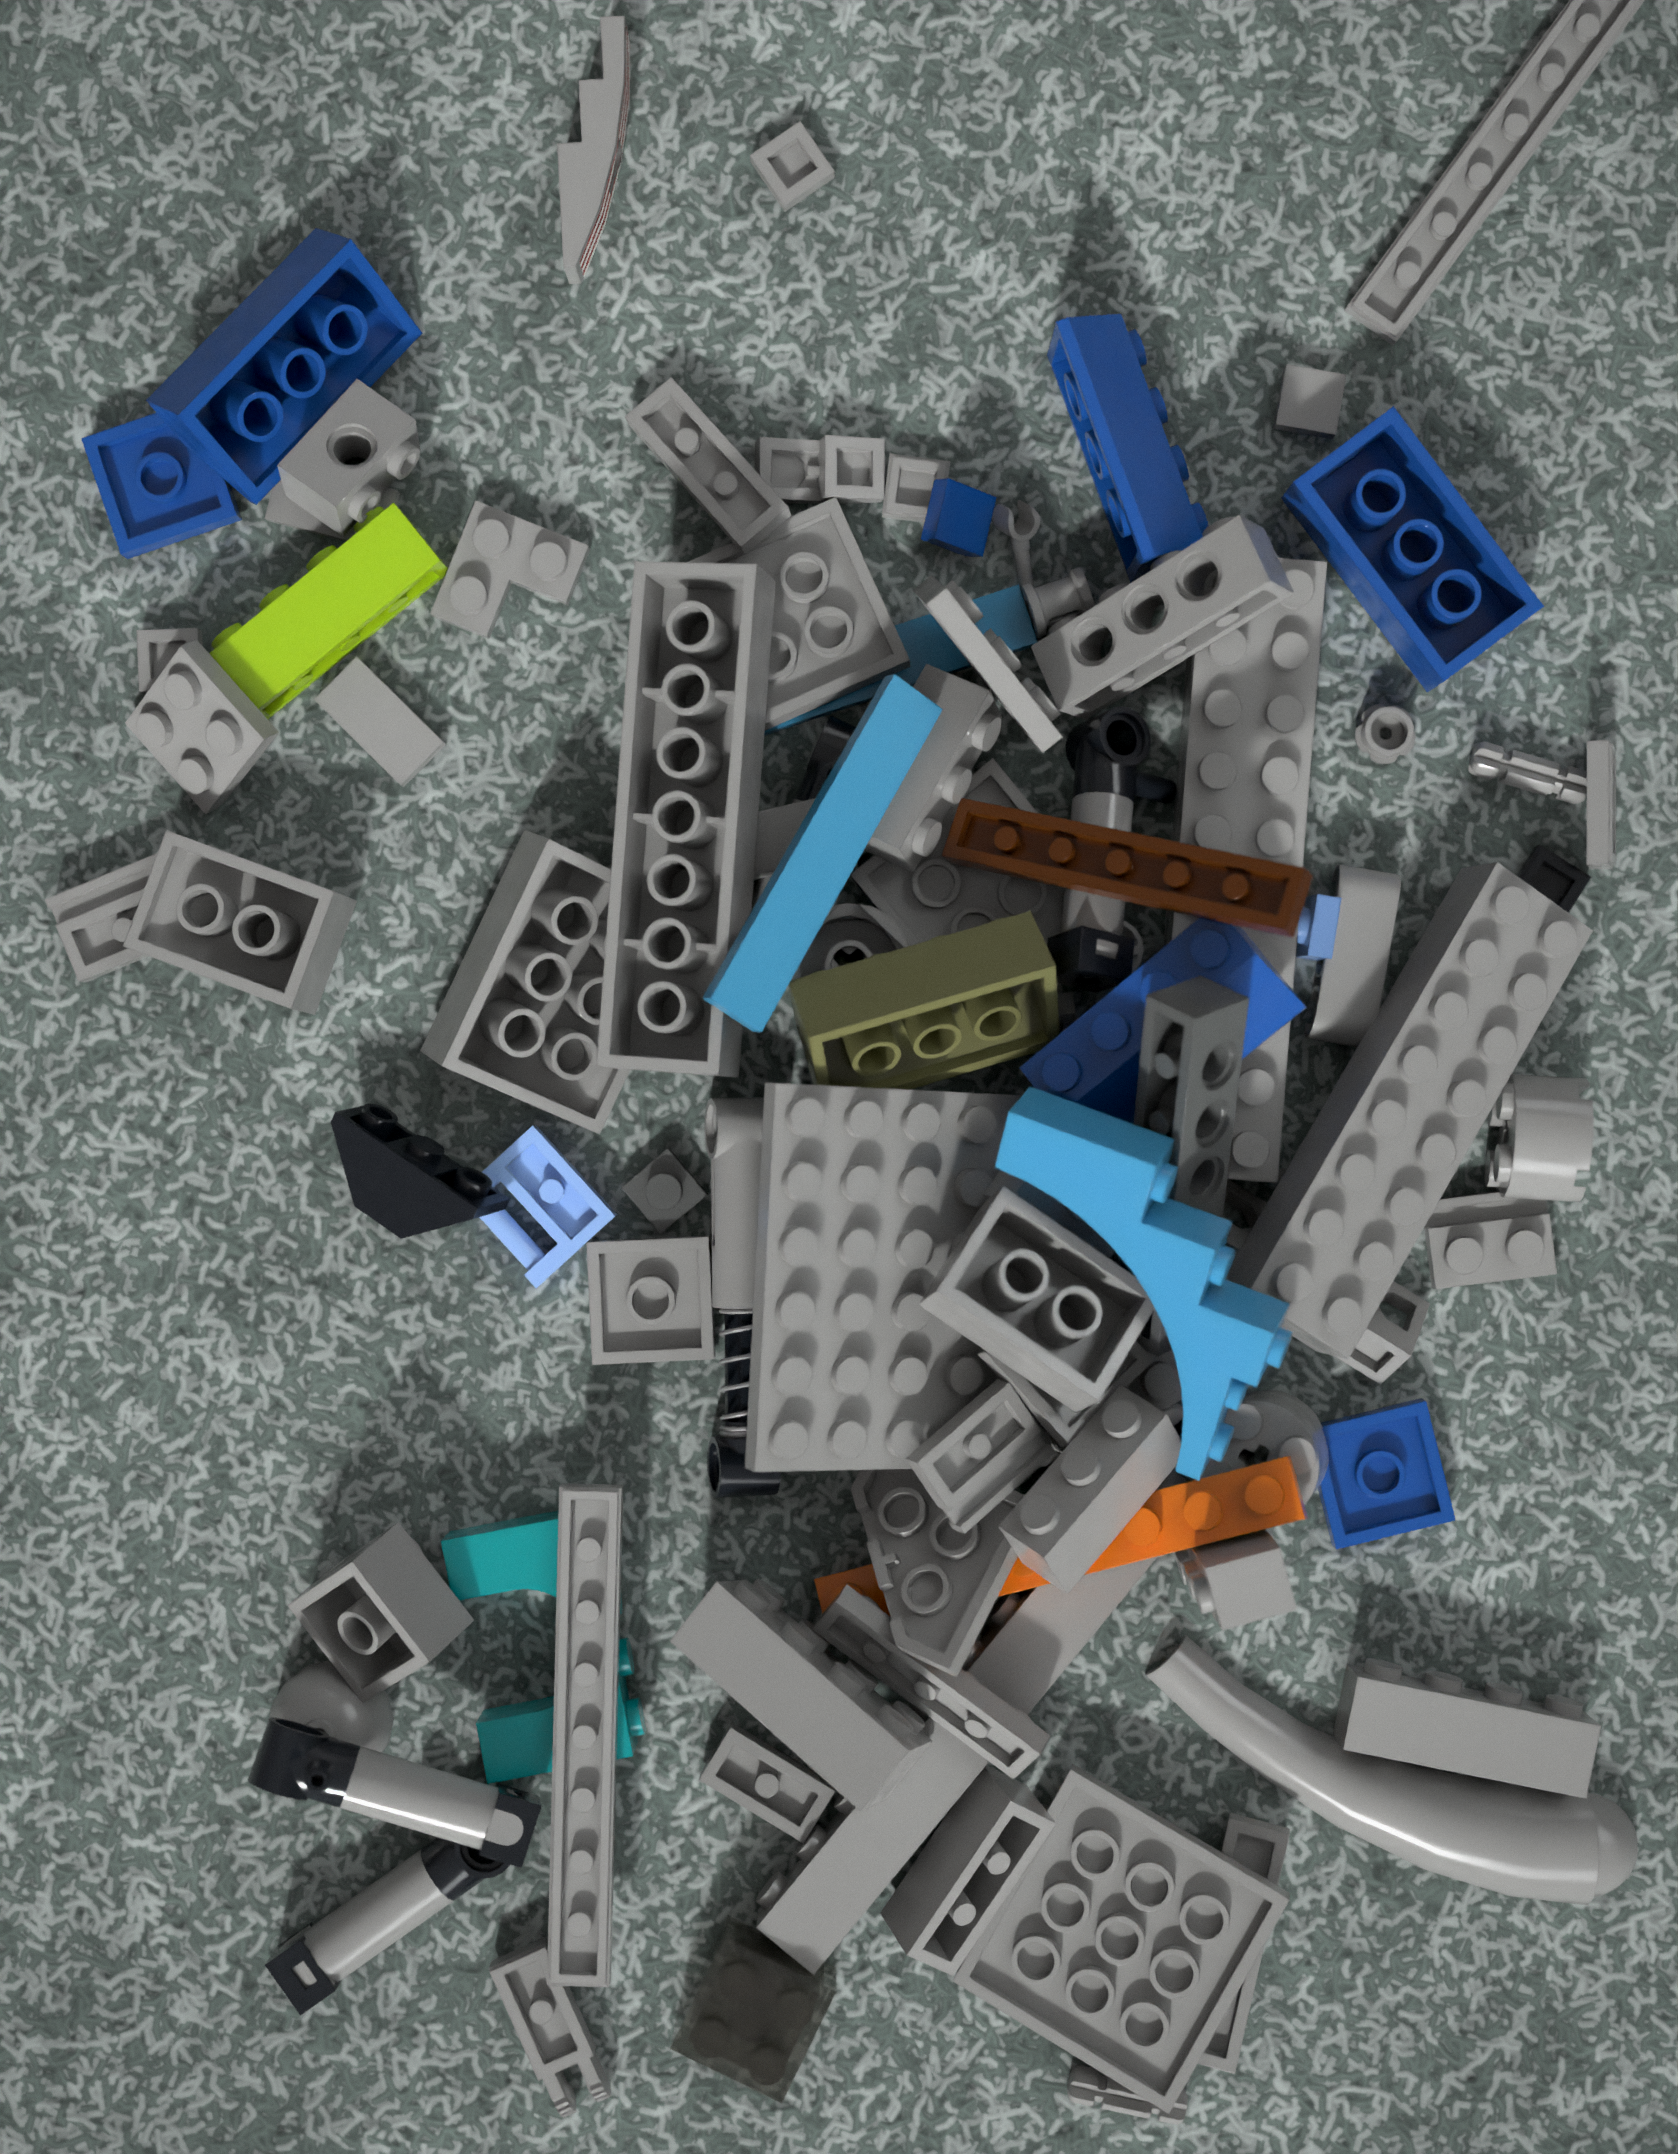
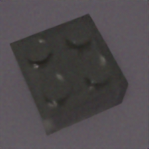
M727 1915L675 2022L670 2049L782 2103L836 1993L837 1968L824 1962L813 1975L761 1931Z

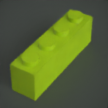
M392 503L385 510L382 506H379L365 514L367 515L365 521L355 524L353 530L356 534L339 548L331 545L318 552L306 565V569L309 571L291 587L288 584H283L272 590L259 603L261 611L243 626L241 623L229 626L212 641L211 646L214 650L209 654L267 719L272 717L445 577L448 567L395 503Z

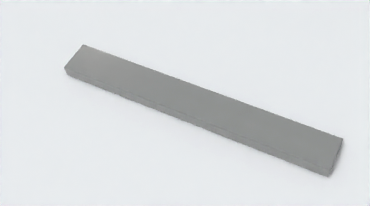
M1645 0L1568 1L1344 310L1346 313L1390 345H1395Z
M561 1483L559 1486L547 1986L609 1987L611 1982L623 1485Z

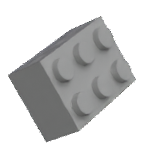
M1005 1186L983 1202L918 1304L1074 1412H1078L1100 1401L1155 1309L1148 1294L1134 1275Z

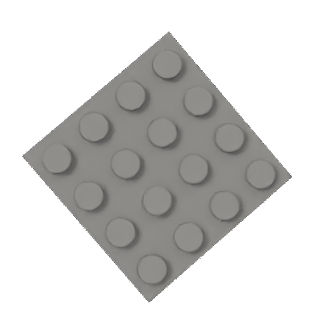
M1072 1764L1046 1810L1056 1822V1825L957 1970L953 1982L1169 2114L1290 1900V1893Z

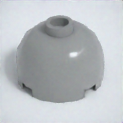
M330 1660L307 1665L288 1679L274 1699L269 1718L275 1717L299 1722L321 1730L330 1737L382 1753L390 1742L393 1724L390 1701L385 1690L362 1703Z

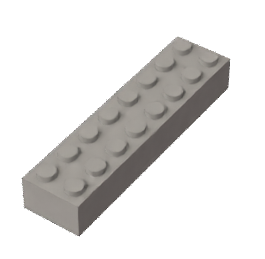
M634 561L596 1065L598 1067L739 1078L743 1025L702 998L744 926L752 908L776 581L757 564Z
M1498 862L1461 868L1379 1009L1378 1016L1365 1033L1235 1257L1226 1280L1289 1303L1282 1328L1292 1331L1293 1337L1316 1352L1349 1359L1593 930Z

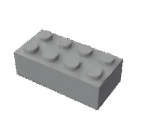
M758 1578L753 1584L743 1579L717 1581L671 1638L670 1642L860 1812L886 1800L932 1743V1740L921 1731L926 1725L923 1719L901 1701L896 1700L893 1705L887 1702L874 1690L878 1681L870 1672L852 1659H849L846 1664L839 1660L827 1649L831 1643L812 1630L815 1626L813 1623L802 1619L798 1624L781 1609L785 1603L784 1598L766 1582Z

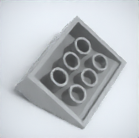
M524 829L420 1052L447 1069L597 1134L601 1133L630 1070L596 1066L611 869L557 842Z

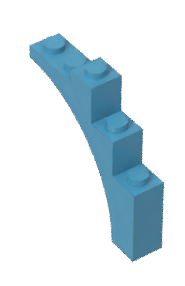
M1029 1087L1008 1112L995 1168L1027 1181L1057 1199L1085 1220L1123 1259L1148 1294L1164 1325L1175 1356L1181 1383L1183 1427L1181 1448L1175 1472L1199 1481L1209 1461L1214 1459L1222 1462L1235 1428L1224 1423L1229 1408L1235 1411L1239 1410L1248 1385L1258 1386L1268 1364L1280 1368L1293 1333L1282 1328L1289 1303L1226 1280L1235 1255V1249L1226 1246L1232 1221L1168 1198L1178 1170L1177 1166L1169 1164L1175 1139Z

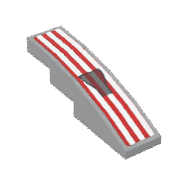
M625 15L600 17L603 79L579 80L582 142L557 143L563 268L569 284H582L606 225L622 163L630 102V38Z

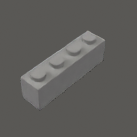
M1367 1658L1364 1667L1347 1664L1333 1731L1334 1738L1343 1750L1587 1799L1601 1725L1586 1712L1582 1711L1583 1704L1581 1702L1552 1694L1546 1695L1544 1704L1522 1699L1523 1691L1508 1685L1492 1682L1486 1683L1485 1691L1462 1687L1463 1679L1440 1671L1427 1670L1425 1679L1402 1675L1403 1668L1400 1665L1374 1658Z

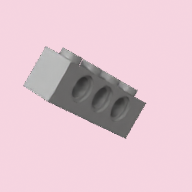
M1241 515L1220 519L1204 530L1203 538L1186 549L1172 551L1157 558L1150 566L1151 571L1130 584L1125 583L1114 586L1105 591L1098 599L1099 604L1080 616L1064 618L1052 625L1048 630L1049 635L1032 645L1031 649L1058 711L1087 720L1294 594L1265 529ZM1218 570V580L1215 587L1208 594L1204 595L1206 578L1210 573ZM1164 602L1165 611L1163 618L1156 626L1152 627V615L1155 609ZM1112 635L1113 643L1111 650L1107 656L1101 659L1102 645Z

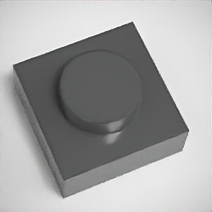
M667 1148L621 1187L660 1234L708 1195L670 1148Z

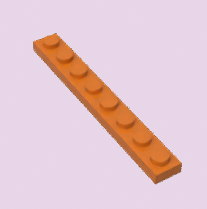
M1291 1456L1201 1478L1199 1481L1194 1480L1155 1490L1084 1575L1308 1519ZM1018 1557L998 1597L1051 1583L1024 1565ZM872 1564L814 1579L822 1614L847 1584L859 1594L871 1598L879 1605L882 1611L890 1616L884 1593L878 1586Z

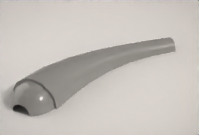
M1187 1635L1181 1639L1176 1650L1162 1664L1145 1674L1204 1731L1262 1777L1335 1826L1427 1871L1511 1897L1589 1905L1594 1897L1603 1896L1617 1889L1630 1876L1636 1864L1638 1844L1633 1823L1622 1808L1601 1795L1591 1794L1588 1791L1587 1799L1476 1776L1447 1773L1412 1763L1343 1750L1333 1736L1302 1723L1241 1684Z

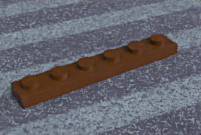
M961 798L942 852V856L957 865L1291 938L1294 937L1313 875L1304 867Z

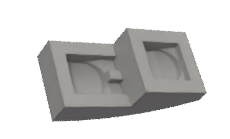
M824 435L820 440L759 437L755 442V470L787 504H820L834 497L837 498L839 504L882 502L885 490V438Z

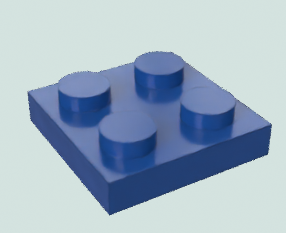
M157 413L81 438L120 554L126 559L242 520L231 485L185 446Z
M1419 1398L1321 1422L1328 1448L1329 1463L1318 1491L1331 1544L1336 1550L1456 1520L1427 1402L1424 1399Z

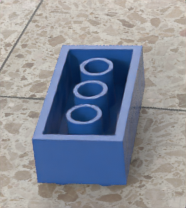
M1394 406L1293 481L1281 497L1426 692L1443 683L1544 607Z

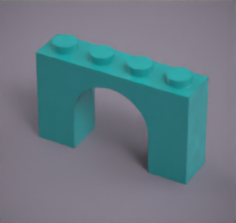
M559 1510L449 1531L441 1540L449 1587L459 1601L519 1589L538 1590L556 1597ZM622 1598L620 1604V1615L623 1614ZM628 1637L620 1639L617 1759L634 1756L638 1743L637 1736L646 1734L640 1698H629L625 1676L634 1674L633 1654ZM554 1695L483 1710L476 1722L487 1784L552 1772Z

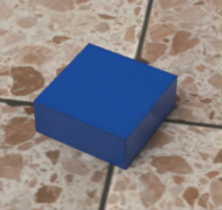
M949 478L934 480L921 540L960 555L983 557L997 497Z

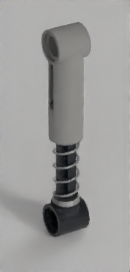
M764 1097L710 1098L705 1111V1143L708 1156L711 1159L712 1307L720 1308L719 1312L724 1314L725 1330L719 1333L721 1337L725 1338V1358L719 1361L721 1365H725V1387L719 1389L721 1393H725V1415L719 1418L722 1421V1425L719 1427L721 1431L715 1437H711L707 1452L708 1481L714 1498L776 1495L781 1481V1471L754 1472L745 1468Z

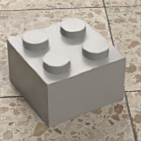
M399 1522L334 1565L287 1605L362 1703L431 1662L474 1621L450 1587L425 1557L419 1544L408 1535Z

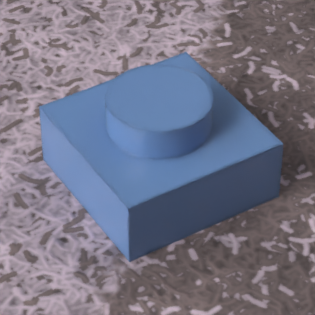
M1321 894L1306 897L1298 922L1296 958L1315 961L1332 959L1342 898Z

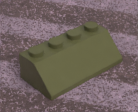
M1031 911L1007 918L995 919L987 924L949 935L937 936L928 941L887 953H878L869 958L829 970L816 971L808 976L791 980L788 984L795 1022L813 1085L910 1090L1038 1052L1060 1034L1056 965Z

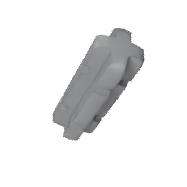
M1485 741L1476 744L1471 753L1468 771L1472 775L1489 780L1497 776L1500 777L1499 782L1544 796L1555 793V799L1571 804L1583 802L1587 796L1586 770L1572 766L1560 769V763L1516 750L1505 753L1503 746Z
M1075 2065L1069 2074L1067 2094L1068 2099L1073 2103L1092 2107L1094 2101L1101 2103V2109L1147 2119L1150 2118L1152 2113L1158 2115V2121L1175 2125L1183 2123L1188 2105V2096L1185 2089L1182 2090L1171 2112L1168 2114L1108 2076L1098 2075L1095 2068Z

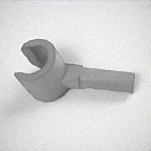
M1018 500L1019 518L1014 524L1011 509L999 503L993 510V525L997 530L1011 537L1019 587L1029 582L1034 586L1029 539L1039 529V514L1032 506Z

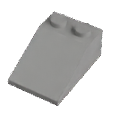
M166 830L123 947L284 1007L315 1015L357 900Z

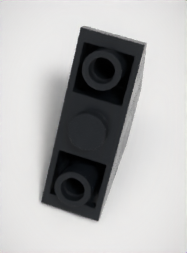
M368 1103L364 1106L334 1113L331 1125L354 1206L399 1238L410 1237L506 1209L510 1198L492 1187V1181L487 1175L476 1169L463 1167L446 1156L443 1146L435 1140L412 1133L397 1122L398 1117L391 1110L377 1104Z

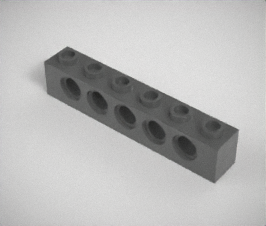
M1200 975L1146 995L1133 1124L1175 1139L1169 1164L1177 1166L1178 1170L1168 1198L1223 1218L1249 998ZM1120 1257L1119 1266H1121L1129 1273L1134 1275L1131 1269L1128 1267V1265ZM1154 1309L1136 1340L1144 1349L1158 1357L1172 1350L1164 1325Z

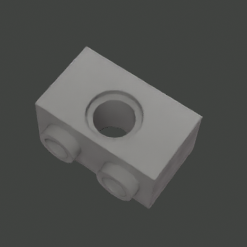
M356 379L277 465L285 496L344 537L356 522L363 523L367 518L365 514L378 507L381 495L396 478L399 480L404 479L416 466L421 451L416 419L359 379ZM351 458L366 459V461L358 465L343 464Z

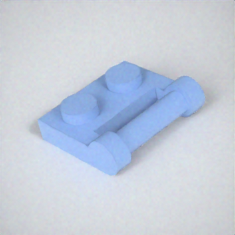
M532 1125L482 1171L491 1179L492 1187L502 1182L557 1242V1245L545 1254L506 1210L479 1217L528 1270L524 1276L536 1289L617 1216V1213L536 1125Z

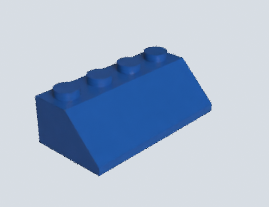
M315 228L146 401L185 446L247 500L257 505L281 480L277 466L280 461L356 379H359L371 387L416 341L422 332L351 239Z
M1121 314L1067 317L1056 321L1047 356L1130 583L1151 571L1150 566L1157 558L1172 551H1182L1203 538L1202 534L1209 525L1200 503L1191 504L1183 484L1184 481L1189 479L1187 464L1180 447L1177 444L1169 446L1162 424L1168 422L1165 403L1157 387L1149 389L1141 369L1142 366L1147 364L1146 353L1136 329L1127 331Z
M1199 917L1019 1068L1038 1090L1133 1124L1146 995L1201 975L1248 997L1249 1006L1242 1060L1300 1014L1307 1006L1240 926Z

